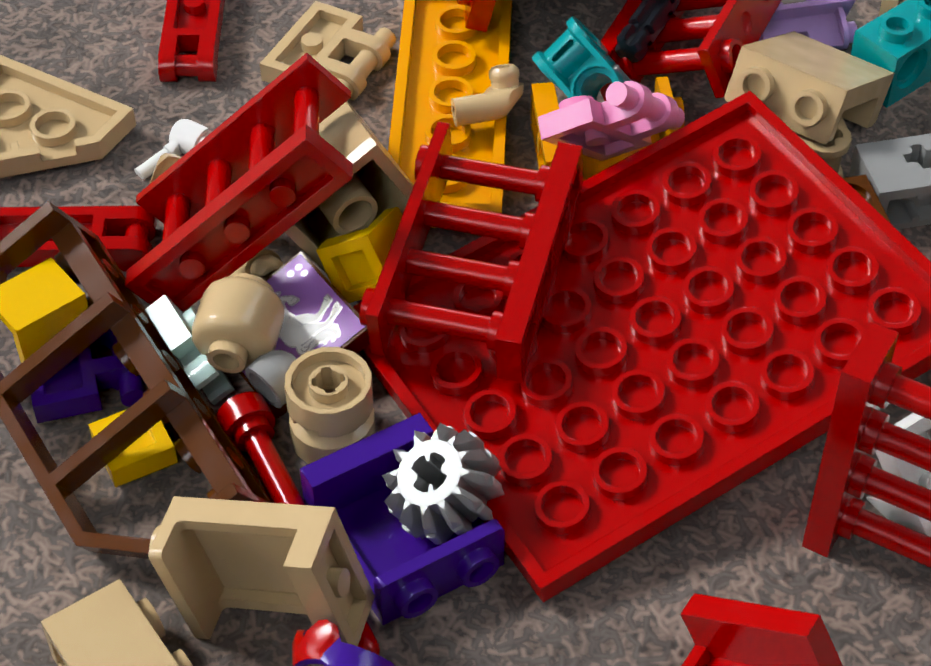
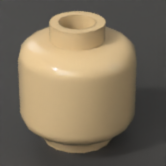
M235 273L216 280L203 293L192 325V341L198 351L207 356L208 363L215 369L226 373L242 372L259 356L275 350L284 322V305L274 292L272 286L256 275Z

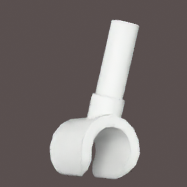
M180 119L171 129L169 143L154 156L135 168V173L145 180L153 174L161 155L164 153L178 156L182 153L186 154L205 138L203 136L206 135L209 129L192 120Z

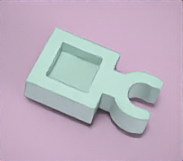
M163 295L145 309L169 350L184 366V371L190 381L198 390L203 389L213 405L235 390L224 372L211 366L207 361V356L201 354L192 341V325L197 311L193 307L183 313L166 295Z

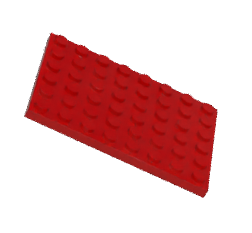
M748 91L583 181L581 194L523 383L497 378L495 351L487 349L486 342L398 325L394 326L384 356L372 354L370 344L359 353L407 418L421 413L432 428L433 433L440 423L452 426L458 433L464 429L467 432L471 431L484 442L485 449H488L497 457L502 469L496 474L495 478L502 484L504 495L487 501L486 505L492 510L493 518L497 519L505 530L504 551L544 603L826 433L829 429L841 371L870 321L899 332L891 363L902 367L901 375L914 380L931 369V261L754 93ZM535 207V208H533V209H531V210H529V211H527V212H533V213H535L537 207ZM481 236L448 255L508 266L510 260L520 261L523 249L519 248V242ZM413 275L404 299L406 301L492 316L494 311L503 312L507 299L503 297V291ZM361 302L353 306L358 313H360Z

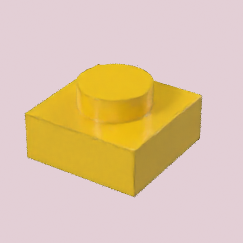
M126 410L88 424L91 437L96 436ZM160 420L105 467L116 488L176 464L178 460L175 447Z

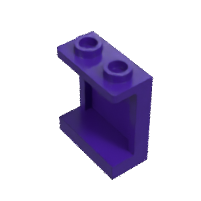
M421 413L300 468L305 504L335 507L375 595L371 608L382 625L401 616L404 618L420 616L428 611L442 595L462 585L466 587L479 586L488 581L497 572L498 568L504 565L505 530L497 519L483 523L478 517L472 522V530L459 536L454 532L449 541L436 545L427 537L421 539L420 537L414 538L402 528V523L399 522V519L389 512L388 506L384 501L391 494L392 490L386 486L382 475L399 468L400 463L397 462L393 449L406 450L407 452L414 447V430L425 432L430 437L434 434Z

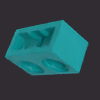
M906 0L855 30L851 55L895 73L883 102V106L886 108L931 81V0Z

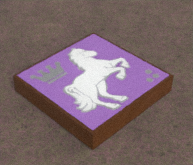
M302 251L265 279L272 286L274 292L284 305V322L275 350H284L292 353L297 359L305 352L321 347H340L358 354L370 344L367 326L360 324L359 313ZM245 370L239 372L254 392H257L247 379ZM268 403L276 418L281 417L287 412V403L281 408H276Z

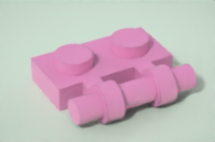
M618 81L610 84L606 91L607 101L600 103L594 100L592 96H574L561 101L559 109L537 117L541 140L557 145L558 142L583 146V155L599 161L652 144V135L668 129H678L685 120L684 111L678 107L677 102L672 97L659 92L652 93L647 86L634 81H626L624 83Z

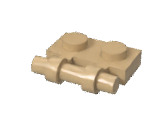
M315 1L260 62L261 79L271 83L305 53H308L351 90L350 100H356L366 88V78L373 70L379 71L390 59V49L396 43V36L390 29L384 27L380 28L374 35L365 33L363 31V16ZM344 55L354 58L350 64L340 60Z

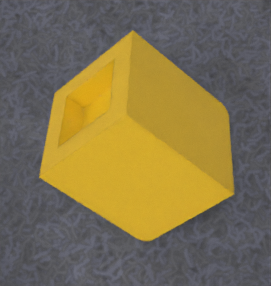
M398 207L384 210L368 228L327 239L316 249L331 284L349 303L362 300L367 287H376L402 218Z
M52 258L0 284V319L13 334L21 363L88 308L85 293Z

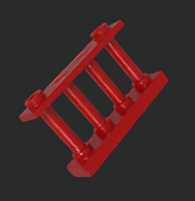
M627 0L600 42L607 49L608 55L634 82L640 83L645 75L705 70L715 98H722L725 96L741 47L759 41L782 0H680L679 6L669 16L670 19L652 45L648 46L649 50L644 58L636 63H631L626 57L619 58L615 52V47L618 44L617 36L629 24V19L643 1ZM723 7L717 15L681 18L685 11ZM704 39L698 48L660 51L666 42ZM612 82L607 83L600 89L604 101H607L606 91Z
M305 53L137 194L136 203L164 224L163 238L161 243L127 270L125 287L150 305L163 295H166L184 312L202 298L203 293L212 282L230 276L353 179V163L319 135V124L351 98V90L311 55Z
M437 122L430 144H422L418 150L414 169L416 181L376 287H367L363 294L359 313L360 324L367 326L371 353L383 356L395 325L486 342L487 349L495 351L497 378L523 383L583 187V146L558 142L551 166L541 165L539 170L452 156L450 123ZM447 180L535 195V202L539 203L535 213L526 212L524 217L440 203ZM430 227L519 242V248L523 249L520 261L510 260L508 266L423 251L422 249ZM413 275L503 291V297L507 299L503 312L494 311L492 316L406 301L404 299Z
M870 321L841 371L802 547L828 557L839 536L851 540L856 535L931 568V537L866 510L867 502L861 500L866 493L931 521V490L878 468V460L868 456V454L873 455L876 450H879L931 472V440L889 423L890 415L879 411L880 408L885 409L891 403L931 420V387L901 375L902 367L891 363L899 332Z

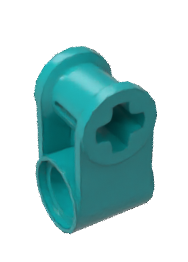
M571 16L566 21L568 28L545 52L537 50L532 56V60L542 73L562 90L568 98L586 95L592 96L597 101L598 92L607 83L632 81L608 55L607 49L600 40L574 16Z

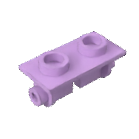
M807 0L806 2L791 4L780 2L759 41L795 31L838 50H845L848 48L849 43H853L855 30H857V25L854 21L847 22L846 20L856 0Z

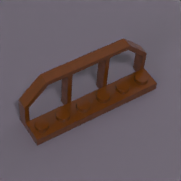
M47 201L0 241V284L6 282L7 276L12 270L52 238L60 250L54 255L56 263L76 284H82L89 295L86 297L88 308L5 378L0 371V418L76 546L93 553L149 559L150 539L97 533L73 492L160 420L166 424L171 423L180 436L174 442V445L182 459L195 472L199 474L203 472L211 484L212 489L207 493L209 499L274 503L231 436L224 430L217 415L201 391L195 388L188 378L180 360L169 350L146 313V308L139 297L125 287V276L98 235ZM111 329L118 340L112 346L115 355L135 376L140 375L149 389L143 393L142 398L60 466H57L20 403Z

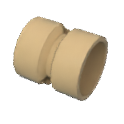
M321 347L305 352L292 362L285 374L284 388L287 411L290 415L291 443L296 454L302 460L310 464L376 433L372 373L363 358L353 351L340 347Z

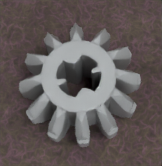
M440 423L432 437L425 432L414 430V447L408 452L406 450L393 449L396 460L400 465L398 469L382 475L386 486L392 490L384 502L388 506L389 512L399 519V522L402 523V528L414 538L420 537L421 539L427 537L434 544L441 545L449 541L454 532L459 536L472 530V522L478 517L481 520L494 519L492 510L486 504L487 501L504 495L502 484L495 478L502 468L497 457L488 449H485L484 442L475 433L467 432L465 429L458 433L452 426Z

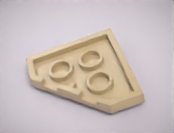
M0 55V178L103 159L136 126L132 107Z

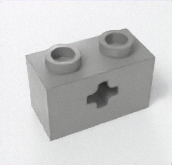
M931 133L855 145L848 177L866 174L891 224L896 229L931 224Z

